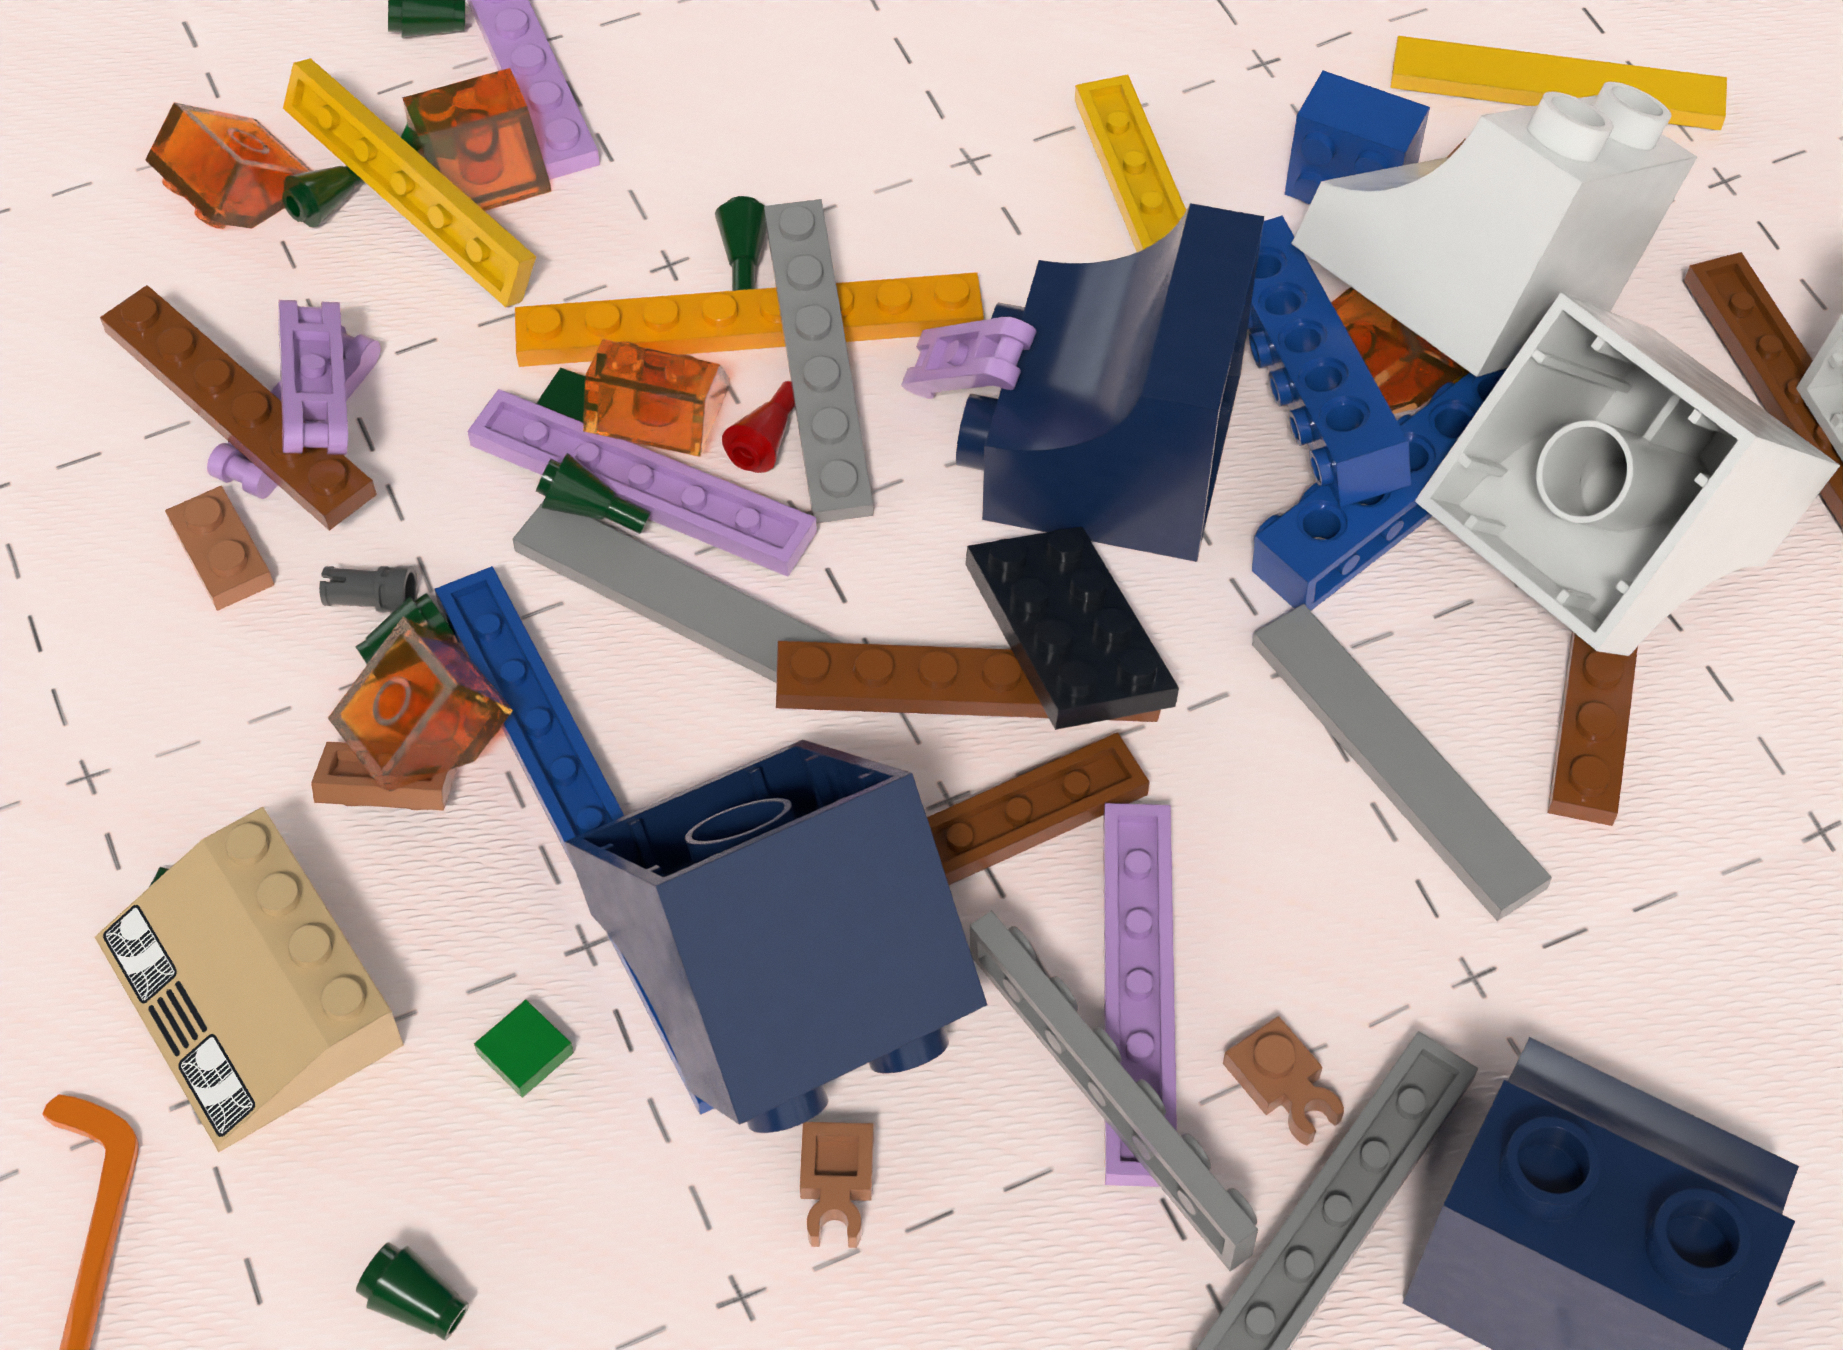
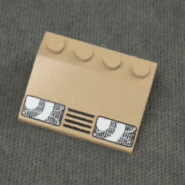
M264 807L203 838L95 936L98 945L218 1153L404 1046L391 1009Z

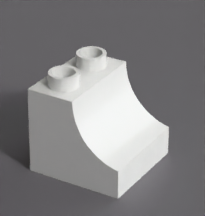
M1606 82L1598 95L1576 98L1560 92H1546L1540 103L1536 106L1481 115L1472 132L1450 158L1445 157L1321 181L1291 244L1470 373L1479 377L1509 367L1561 292L1611 312L1698 156L1662 134L1671 119L1670 111L1660 101L1637 88L1618 82Z
M1561 292L1420 492L1415 502L1596 651L1629 656L1669 614L1708 584L1739 569L1753 566L1764 567L1840 465L1653 328Z

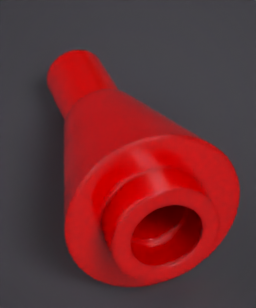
M791 381L783 382L769 402L762 404L723 432V448L731 462L738 468L754 473H764L774 467L787 425L788 415L795 407Z

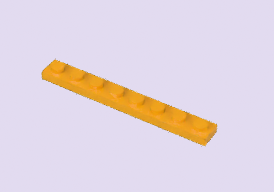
M978 272L836 283L846 342L920 337L922 331L926 329L984 320ZM776 287L515 307V341L519 367L785 347Z

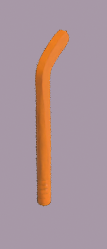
M58 1094L46 1104L42 1113L45 1120L55 1127L88 1137L105 1148V1158L97 1197L59 1350H90L120 1221L138 1157L139 1143L131 1126L114 1112L80 1098Z

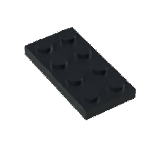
M1082 526L967 546L965 566L1055 730L1176 707L1179 692L1177 683Z

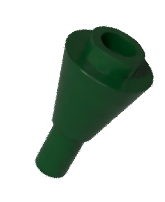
M335 166L289 175L284 180L283 204L295 221L304 222L307 226L315 228L354 191L357 185L364 181L348 166Z
M749 196L733 197L720 205L715 211V219L729 265L732 267V291L755 289V267L758 264L767 233L764 213L765 205Z
M569 453L565 455L561 463L550 459L535 491L545 496L542 504L543 509L603 520L605 517L639 534L642 533L651 513L616 496L614 490Z

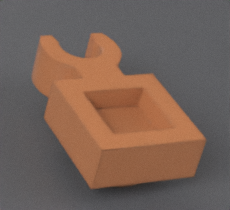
M1279 1016L1225 1052L1223 1065L1265 1115H1268L1281 1105L1289 1113V1129L1300 1143L1306 1146L1313 1142L1316 1133L1315 1127L1307 1120L1305 1113L1313 1110L1320 1111L1334 1126L1341 1122L1344 1107L1338 1096L1326 1088L1313 1085L1314 1082L1320 1079L1323 1067Z
M803 1123L800 1198L819 1200L812 1206L807 1216V1233L811 1247H820L821 1229L825 1223L832 1220L841 1221L847 1226L848 1248L858 1247L862 1236L861 1216L851 1200L872 1201L873 1123Z

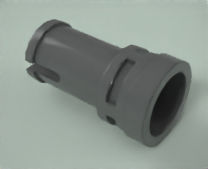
M325 566L321 573L323 578L330 579V582L320 581L319 584L320 600L324 606L375 607L378 612L392 613L409 596L413 601L417 599L418 580L413 566H380L378 570Z

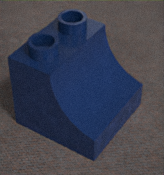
M1190 203L1178 224L1165 237L1146 249L1129 256L1094 263H1061L1038 260L1025 307L1000 302L996 304L991 319L999 317L1016 318L1033 326L1037 332L1031 348L1022 351L1017 363L1021 373L1013 390L1001 388L998 398L970 394L963 411L957 441L956 465L984 471L982 520L1041 532H1052L1059 529L1082 526L1092 542L1194 562L1198 561L1241 377L1265 216Z
M802 739L565 841L590 914L616 944L644 989L674 1051L689 1092L737 1124L741 1125L747 1122L749 1129L753 1132H779L814 1118L825 1109L829 1101L824 1084L869 1063L870 1068L874 1072L897 1073L932 1061L940 1056L949 1046V1039L944 1026L988 1005L912 772Z
M1529 1037L1508 1081H1503L1451 1187L1402 1304L1492 1350H1743L1795 1224V1220L1783 1215V1211L1799 1166Z

